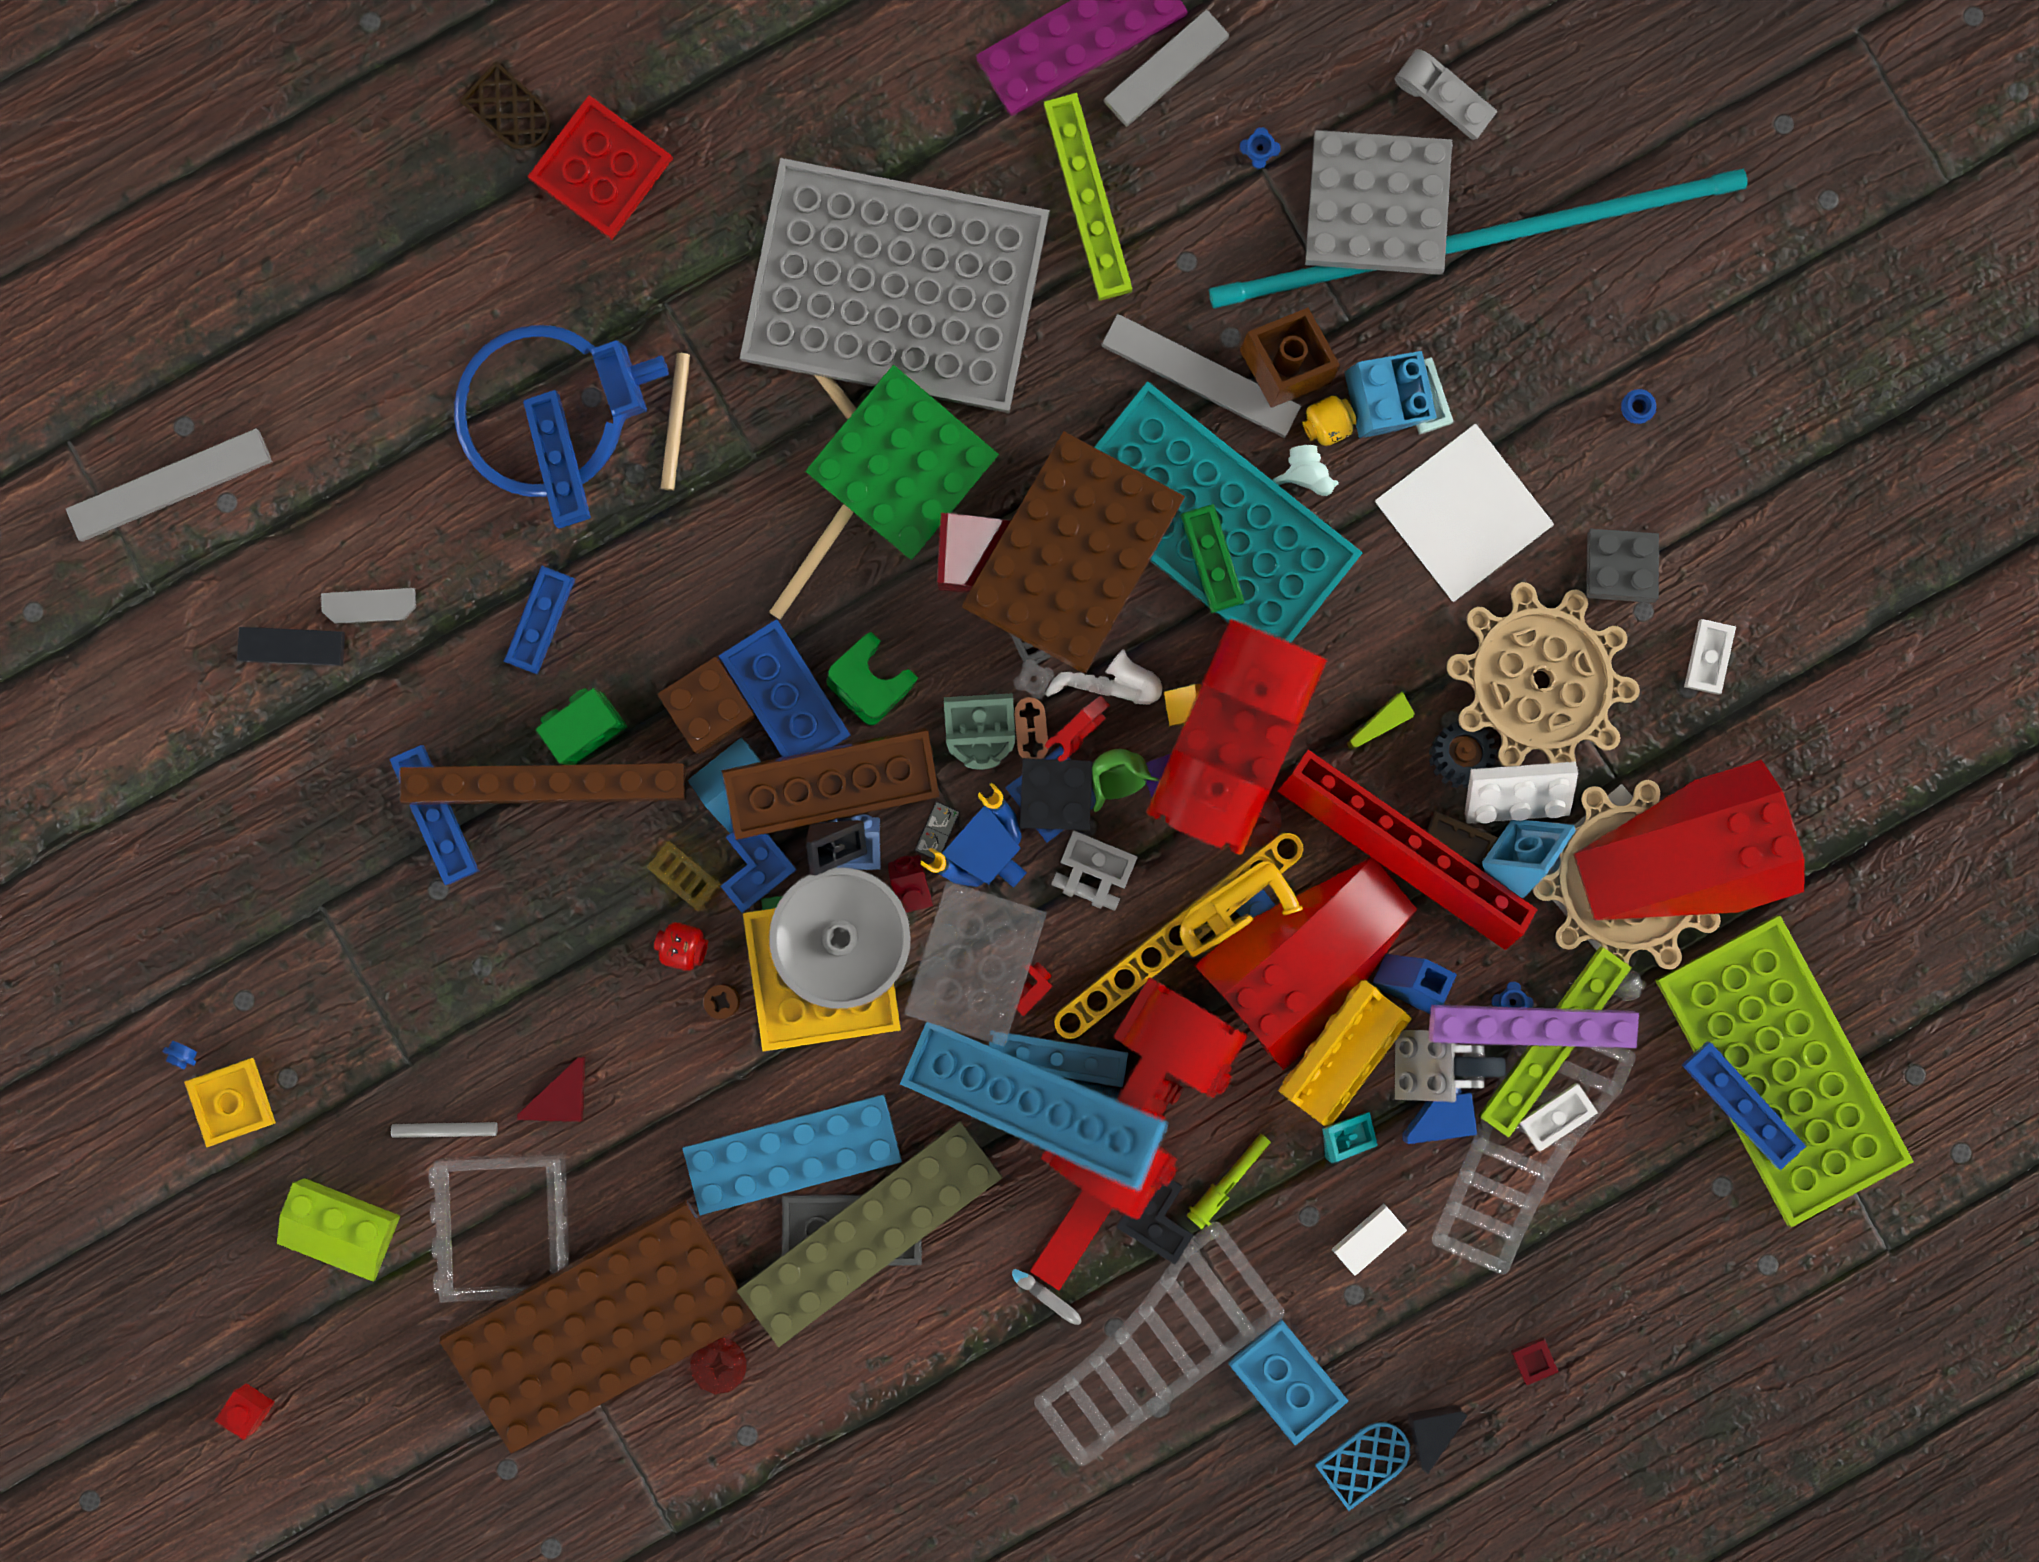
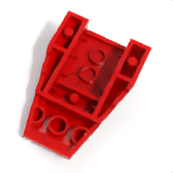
M1762 759L1693 780L1677 792L1665 797L1654 806L1637 814L1623 825L1611 830L1573 854L1594 920L1738 913L1804 892L1805 858L1784 792Z
M1372 857L1297 895L1298 904L1303 907L1301 911L1283 915L1282 911L1284 908L1279 903L1271 909L1252 917L1253 920L1220 942L1194 964L1195 968L1212 988L1225 999L1258 1038L1261 1046L1282 1070L1287 1068L1307 1050L1311 1043L1316 1041L1325 1029L1328 1020L1337 1013L1346 1001L1349 992L1361 980H1368L1417 910L1378 861Z

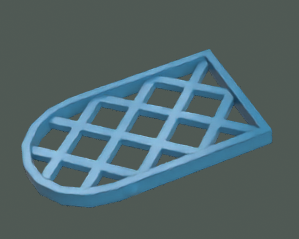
M1374 1422L1360 1429L1359 1432L1317 1462L1315 1466L1329 1483L1330 1488L1334 1490L1348 1511H1350L1391 1479L1395 1478L1405 1468L1410 1457V1446L1405 1434L1396 1425L1388 1422ZM1380 1427L1393 1429L1391 1439L1379 1437ZM1375 1428L1374 1436L1363 1435L1367 1431ZM1397 1432L1402 1436L1404 1441L1396 1440ZM1361 1439L1373 1441L1372 1454L1359 1452ZM1356 1440L1355 1451L1344 1450ZM1378 1442L1390 1444L1389 1456L1376 1454ZM1395 1445L1405 1446L1404 1459L1393 1457ZM1341 1454L1354 1456L1352 1468L1340 1467ZM1337 1455L1335 1466L1325 1464ZM1358 1457L1371 1458L1369 1471L1357 1469ZM1375 1459L1388 1461L1386 1473L1374 1472ZM1392 1462L1401 1463L1398 1466V1468L1391 1473ZM1323 1469L1334 1470L1333 1483ZM1339 1471L1351 1473L1350 1485L1337 1484ZM1356 1474L1368 1476L1367 1488L1354 1486ZM1373 1476L1384 1478L1372 1487ZM1338 1489L1349 1490L1347 1502ZM1353 1491L1364 1492V1494L1352 1502Z

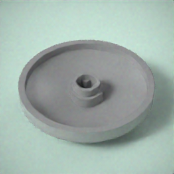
M833 868L817 876L808 875L785 893L772 917L769 934L770 951L774 965L783 981L803 999L827 1008L857 1007L881 996L900 976L910 949L909 921L898 897L881 880L860 870Z

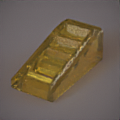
M670 841L665 844L647 866L652 873L697 911H701L722 885ZM673 853L676 859L665 872L662 871L659 867ZM683 862L687 866L674 881L670 876ZM691 871H694L697 875L684 889L681 886L682 882ZM703 879L707 884L695 898L691 893Z

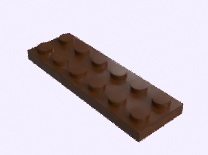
M926 728L721 770L736 840L940 797L929 733Z

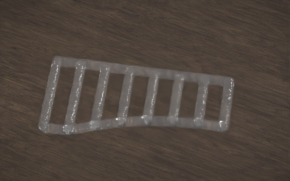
M1528 1045L1512 1046L1506 1060L1505 1076L1499 1077L1493 1094ZM1588 1047L1619 1060L1611 1080L1566 1060L1563 1062L1557 1072L1601 1090L1603 1093L1592 1104L1598 1114L1569 1132L1566 1136L1552 1143L1551 1145L1557 1148L1546 1164L1489 1141L1494 1127L1482 1119L1477 1129V1135L1474 1136L1434 1231L1432 1243L1441 1249L1499 1274L1508 1273L1522 1238L1555 1174L1574 1146L1622 1092L1636 1059L1634 1052L1619 1047ZM1544 1089L1536 1101L1544 1104L1557 1094ZM1519 1124L1516 1127V1130L1525 1133ZM1482 1154H1487L1538 1176L1529 1194H1524L1476 1173L1475 1170ZM1469 1185L1522 1207L1513 1226L1462 1205ZM1455 1218H1460L1506 1238L1507 1240L1499 1258L1449 1237L1448 1235Z
M1212 1222L1210 1226H1206L1192 1237L1176 1265L1172 1262L1169 1264L1143 1302L1121 1327L1074 1369L1038 1395L1034 1400V1404L1077 1464L1085 1466L1281 1320L1285 1315V1311L1219 1222ZM1213 1239L1217 1241L1268 1311L1252 1324L1198 1252L1199 1249ZM1187 1261L1240 1331V1333L1225 1344L1220 1341L1176 1281L1177 1276ZM1166 1292L1169 1293L1212 1352L1197 1365L1193 1363L1154 1310ZM1144 1321L1147 1322L1184 1372L1181 1377L1169 1386L1166 1385L1131 1337ZM1120 1346L1156 1393L1153 1398L1140 1407L1106 1362V1359ZM1094 1369L1128 1414L1126 1418L1114 1427L1109 1425L1079 1384ZM1067 1391L1100 1435L1098 1439L1086 1448L1082 1447L1051 1405V1403Z

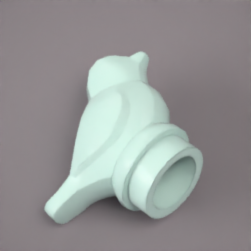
M1301 445L1291 448L1290 457L1288 458V462L1291 465L1290 468L1283 475L1272 479L1277 485L1294 483L1311 489L1321 496L1330 495L1334 487L1339 484L1338 481L1329 477L1328 469L1320 462L1321 457L1315 445Z

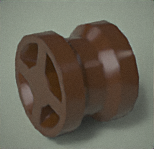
M728 984L713 986L706 992L703 999L704 1009L707 1014L719 1020L734 1015L741 1003L738 991Z

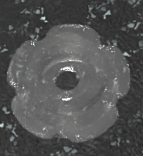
M1628 972L1613 995L1621 997L1623 1001L1634 1000L1642 995L1641 989L1645 988L1646 982L1640 979L1638 972Z

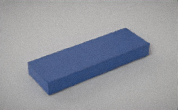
M541 566L504 662L538 675L575 582L573 577Z

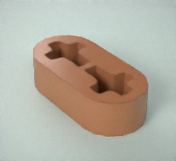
M1030 697L1024 698L1017 703L1014 712L1018 753L1022 759H1044L1048 753V749L1045 747L1048 741L1045 709L1039 700ZM1026 704H1032L1033 709L1040 711V715L1034 717V728H1028L1026 717H1020V711L1025 710ZM1035 732L1036 743L1043 745V750L1037 752V757H1030L1028 751H1023V745L1029 743L1028 733Z

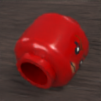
M679 922L669 924L665 931L659 930L654 942V950L659 951L660 962L665 966L683 971H690L696 965L701 966L708 949V940L704 938L700 928Z

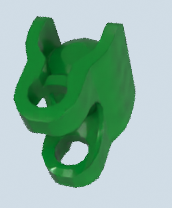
M872 632L865 634L830 667L826 679L827 687L867 726L877 725L910 692L918 679L910 669L902 671L899 675L889 680L878 679L871 673L868 661L875 654L881 642Z

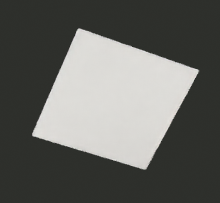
M1476 424L1375 500V503L1453 602L1554 525Z

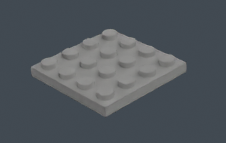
M1315 130L1305 265L1443 275L1445 269L1452 140Z

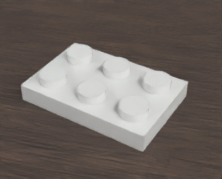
M1576 762L1471 769L1465 806L1466 822L1490 823L1493 821H1523L1533 818L1570 816L1578 777Z

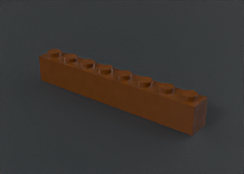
M683 763L400 767V803L405 805L686 801L685 765Z

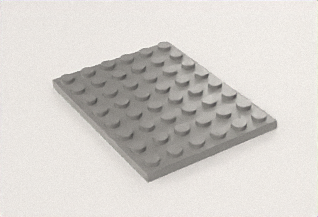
M780 158L740 360L872 387L876 386L894 364L934 399L1010 413L1049 210Z

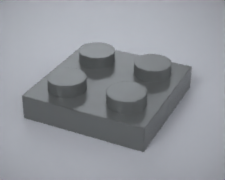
M1590 529L1587 533L1586 598L1656 603L1659 599V533Z

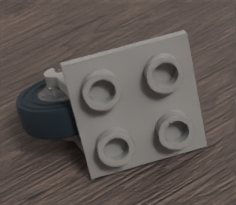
M1403 1030L1395 1041V1100L1456 1102V1088H1484V1077L1505 1076V1059L1484 1057V1046L1433 1043L1429 1040L1428 1030ZM1454 1052H1463V1057H1454ZM1454 1076H1463V1080H1454Z

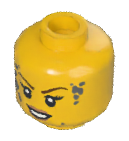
M1329 396L1307 408V421L1303 422V427L1311 441L1317 439L1322 446H1330L1349 437L1357 420L1350 403L1346 399L1341 400L1337 396Z

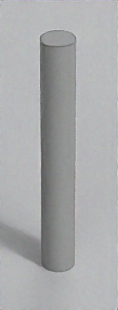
M497 1122L392 1124L391 1126L392 1138L497 1136L498 1132Z

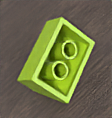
M303 1178L292 1184L281 1211L277 1244L374 1282L401 1216Z

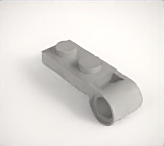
M1416 49L1395 77V81L1400 88L1412 96H1421L1472 140L1480 136L1497 113L1496 109L1455 74L1423 50Z

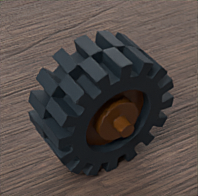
M1457 722L1451 723L1432 742L1433 746L1429 750V755H1432L1429 760L1430 766H1436V769L1433 771L1436 776L1440 773L1444 776L1441 780L1443 783L1446 784L1448 781H1452L1451 787L1458 788L1463 784V788H1467L1471 769H1485L1494 766L1496 760H1493V758L1497 755V749H1492V746L1495 744L1494 739L1488 740L1485 737L1489 733L1485 728L1482 732L1479 730L1467 732L1463 730L1460 724L1457 725Z

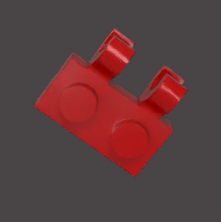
M1100 695L1057 734L1052 736L1046 742L1045 747L1048 749L1055 743H1060L1064 748V752L1059 756L1058 760L1059 762L1066 760L1082 746L1083 739L1106 719L1102 713L1110 704Z

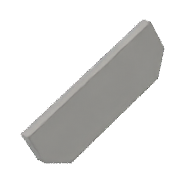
M415 588L321 593L322 613L335 624L405 620L416 608Z

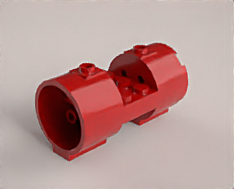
M1230 618L1146 813L1158 820L1160 815L1163 814L1166 816L1165 822L1169 826L1219 848H1223L1225 843H1229L1232 852L1242 855L1328 660Z
M1149 977L1113 1037L1143 1056L1116 1101L1165 1122L1166 1117L1163 1116V1113L1169 1103L1174 1105L1181 1096L1184 1089L1180 1085L1182 1081L1212 1098L1217 1093L1222 1095L1232 1079V1076L1228 1075L1232 1069L1230 1066L1248 1036ZM1159 1145L1140 1190L1126 1186L1048 1150H1045L1040 1158L1083 1190L1136 1219L1141 1217L1156 1190L1160 1189L1162 1184L1167 1186L1177 1171V1168L1174 1166L1177 1158Z

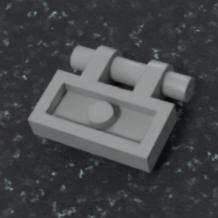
M1073 830L1060 862L1073 869L1069 877L1056 872L1051 885L1064 890L1063 894L1073 897L1074 894L1091 901V905L1101 909L1104 906L1115 911L1120 898L1108 894L1111 884L1125 889L1137 856ZM1082 872L1101 879L1098 889L1079 882Z

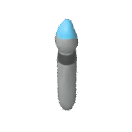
M1017 1269L1012 1271L1015 1282L1021 1288L1029 1290L1037 1299L1069 1323L1081 1324L1080 1315L1058 1296L1035 1281L1033 1276Z

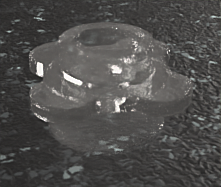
M1027 659L1022 664L1023 670L1020 676L1014 679V686L1017 690H1025L1031 693L1033 698L1040 699L1045 695V689L1049 681L1053 680L1054 673L1051 668H1042L1036 664L1035 660ZM1032 676L1037 677L1036 682H1031Z

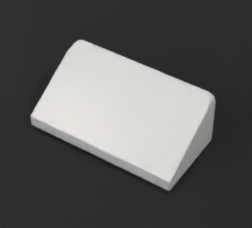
M1383 1203L1334 1246L1332 1250L1353 1275L1356 1276L1407 1230Z

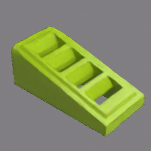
M1401 691L1393 696L1347 742L1349 749L1353 750L1414 717L1415 713L1404 693Z

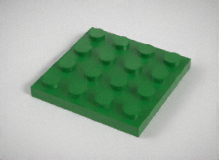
M893 364L805 472L908 559L912 560L940 527L941 513H951L999 454Z

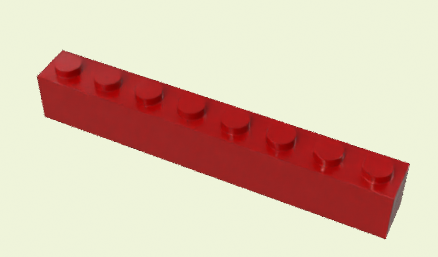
M1307 750L1293 766L1277 791L1504 950L1508 949L1524 935L1538 910L1310 750Z

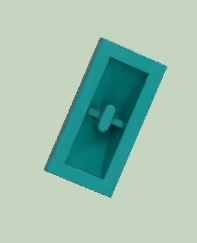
M1370 1112L1359 1114L1323 1128L1325 1158L1330 1163L1341 1161L1378 1146Z

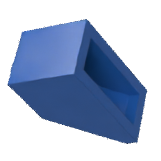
M1456 1088V1102L1426 1101L1402 1133L1403 1141L1407 1144L1477 1135L1472 1093Z

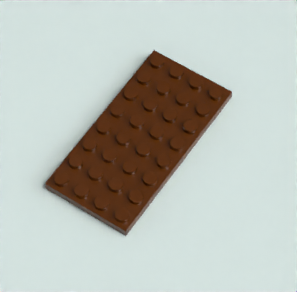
M688 1200L441 1335L439 1342L512 1454L756 1319V1316L738 1294L739 1284Z

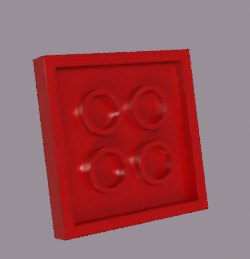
M588 95L527 177L609 239L613 240L673 158L667 151Z

